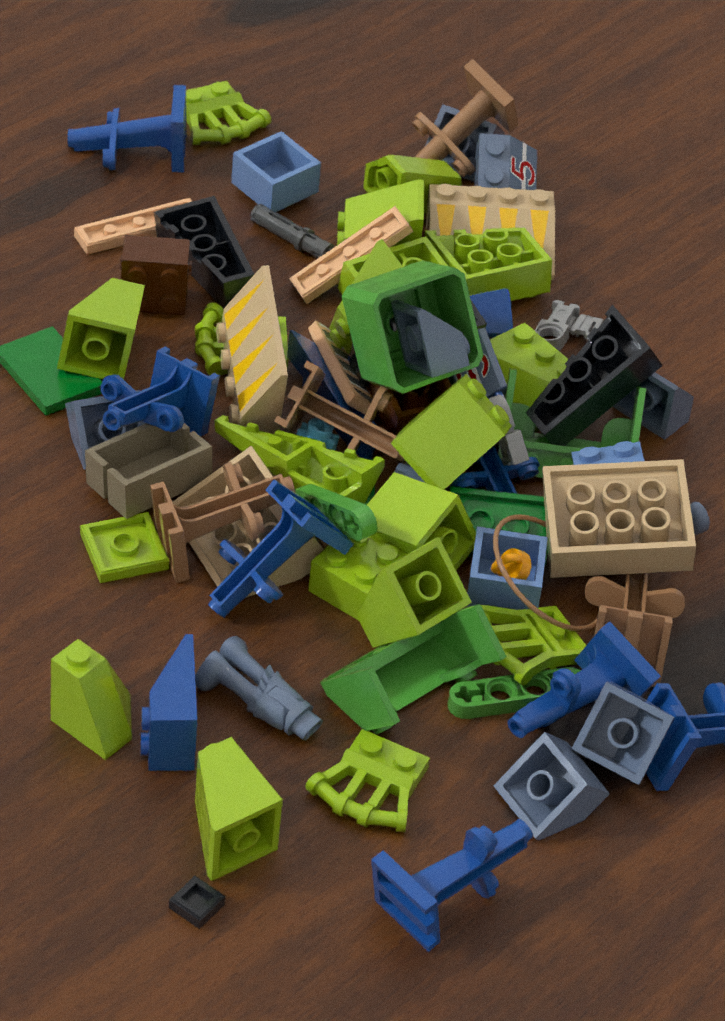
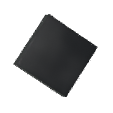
M194 876L169 899V909L200 929L225 905L226 896L197 876Z

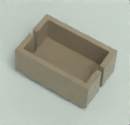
M145 423L85 450L86 483L102 498H108V503L127 519L153 507L150 485L164 481L170 498H173L190 490L211 475L212 446L195 431L190 432V427L185 423L180 430L174 432L164 431L161 428Z

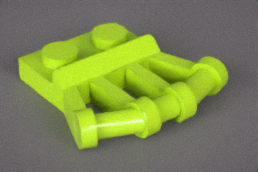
M227 81L186 90L187 123L190 126L192 145H200V142L216 141L225 144L229 143L232 138H248L251 132L259 127L265 128L271 123V116L267 110H257L243 102L241 93L235 92ZM223 117L230 127L222 125L218 118ZM204 122L209 129H200L199 123Z
M208 303L203 311V319L195 326V337L197 338L195 351L205 361V369L209 375L213 373L218 375L228 374V370H222L220 355L224 345L223 343H218L216 327H214V324L222 323L223 308L219 304ZM278 317L288 370L286 317Z
M481 605L507 656L493 663L495 665H502L514 674V680L522 686L526 685L534 675L547 668L556 669L559 666L577 664L574 660L586 647V644L576 631L557 627L538 616L531 609L515 610ZM557 606L538 608L551 618L570 625ZM536 656L533 659L525 662L524 664L517 659L521 657Z
M362 729L350 748L345 750L342 760L323 773L317 772L308 779L305 788L313 796L319 795L333 808V813L341 817L345 814L357 819V824L364 827L369 825L395 827L396 832H405L408 799L429 768L430 757ZM346 776H352L353 778L344 792L339 794L331 787ZM365 783L377 787L369 801L364 803V805L354 801ZM389 793L398 796L397 812L379 810Z

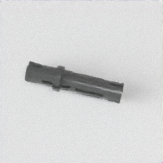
M263 204L256 205L251 212L252 222L287 240L299 252H307L318 259L335 247L332 243L315 235L312 229L308 227L303 228Z

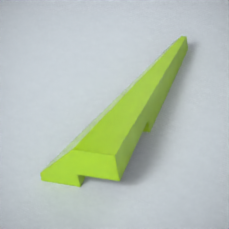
M224 415L214 420L215 432L242 452L252 446L274 476L282 474L283 478L291 477L294 489L307 484H314L365 504L385 467V459L378 456L373 461L357 457L355 450L347 448L344 453L327 449L325 442L281 430H277L274 434L260 431L258 424L251 422L246 427L230 423L228 416Z

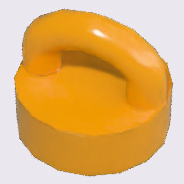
M511 548L506 550L502 554L501 559L510 578L526 580L531 571L530 556L519 549ZM495 560L491 565V571L498 576H503Z

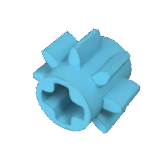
M317 418L310 419L308 424L302 422L301 429H298L296 434L325 442L326 448L336 450L339 435L332 434L333 426Z

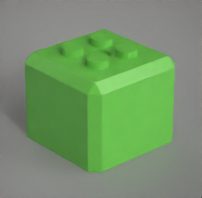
M419 261L349 285L342 295L361 378L371 384L384 386L403 394L478 367L483 358L465 273L454 267ZM399 300L424 309L461 331L469 342L470 353L467 355L470 365L433 378L406 367L398 331H393L389 324L390 318L394 314L391 302Z

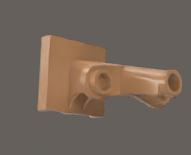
M473 59L464 66L469 93L473 98L451 121L440 130L423 113L418 112L414 117L415 121L412 122L413 127L421 136L424 137L428 134L433 138L415 157L443 160L450 154L455 160L452 163L453 167L463 177L467 174L472 175L475 172V167L457 146L479 125L491 117H494L509 133L519 125L514 99Z
M306 361L304 368L310 374L301 389L293 385L287 396L294 403L286 419L277 416L274 422L281 428L294 434L306 412L352 436L353 438L347 447L348 449L357 451L361 442L403 463L405 459L391 445L396 435L372 423L377 412L383 413L392 398V395L387 392L388 388L380 386L364 418H361L316 394L326 374L317 365Z
M231 462L223 464V471L230 492L188 507H179L172 503L164 481L150 485L156 531L169 558V566L176 583L190 580L185 543L240 519L251 541L258 539L259 534L265 533L264 522L259 511L277 504L265 490L275 479L295 492L291 477L283 478L282 474L240 488V485L244 484L239 463L232 465Z
M641 573L643 577L637 580L631 578L630 574H626L624 587L603 576L592 577L586 583L585 597L590 604L599 607L594 636L610 621L660 674L661 677L652 686L655 687L657 683H661L673 618L681 615L685 608L684 595L675 588L647 591L648 573Z

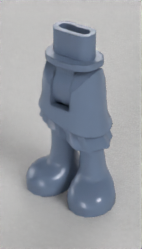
M238 636L225 640L220 648V652L212 651L195 675L196 687L201 691H211L219 683L226 686L248 705L247 711L252 712L253 717L259 718L279 730L284 729V733L287 735L294 733L305 741L322 725L323 720L312 712L313 706L304 700L282 678L279 671L274 673L271 665L264 669L248 653L246 642ZM236 669H239L248 677H250L258 685V687L254 686L251 682H249L245 677H243L239 672H237Z

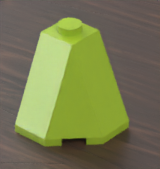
M387 155L366 163L363 188L367 193L417 179L424 180L425 214L429 184L462 186L460 175L445 161Z
M77 639L51 659V721L100 757L107 760L132 740L131 696L107 659Z

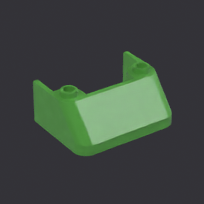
M509 368L505 399L510 407L515 423L514 430H521L528 456L536 457L540 464L538 467L539 473L535 477L543 478V466L573 465L571 452L580 451L585 447L601 448L614 446L623 441L639 442L647 388L642 386L636 387L632 419L614 418L608 421L603 428L601 442L574 438L565 446L551 444L543 434L534 433L535 424L526 414L530 408L529 406L513 403L517 369ZM499 445L498 455L500 458H503L501 448Z
M477 604L457 611L417 636L377 647L320 681V684L327 697L358 726L366 731L373 730L374 734H379L400 722L397 711L445 682L456 679L457 683L468 681L477 675L476 668L500 661L507 656L481 604Z

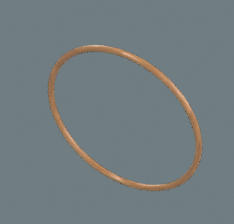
M522 514L511 515L501 520L494 531L493 550L502 575L520 600L538 616L562 629L580 632L596 627L597 618L585 626H572L559 622L539 610L521 593L510 578L502 562L498 545L499 533L506 523L513 520H527L546 527V522L539 518Z

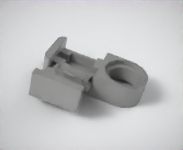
M554 300L552 302L551 316L548 320L541 319L535 331L542 337H557L545 340L560 351L569 339V333L571 335L576 333V337L582 334L584 339H586L593 325L598 329L604 319L580 314L579 305L571 303L567 306L564 305V301Z
M502 395L489 398L494 406L499 405L505 410L509 416L508 422L512 425L506 435L498 441L503 458H500L503 465H516L529 460L521 430H514L515 423L506 399Z

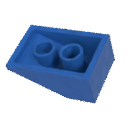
M185 634L150 690L149 707H142L141 727L142 730H148V732H141L140 752L141 755H148V771H189L195 768L197 701L193 634Z

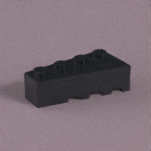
M215 196L154 212L157 237L190 240L189 261H192L191 276L224 309L253 277L254 272Z
M613 305L605 313L607 318L599 328L594 327L586 337L588 341L577 355L572 354L565 363L567 367L559 378L552 379L526 412L551 444L567 445L663 366L650 346Z

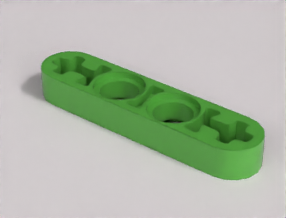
M307 484L295 489L296 494L315 505L347 537L360 541L377 533L378 526L375 515L366 504L314 484Z
M565 667V669L570 670L574 674L581 671L574 667ZM562 668L543 670L534 675L523 686L514 680L515 675L456 683L449 691L448 710L455 717L461 719L517 712L528 703L544 695L531 694L527 691V687L538 686L547 693L551 690L550 681L553 678V673ZM503 691L510 697L505 700H499L494 698L491 693Z

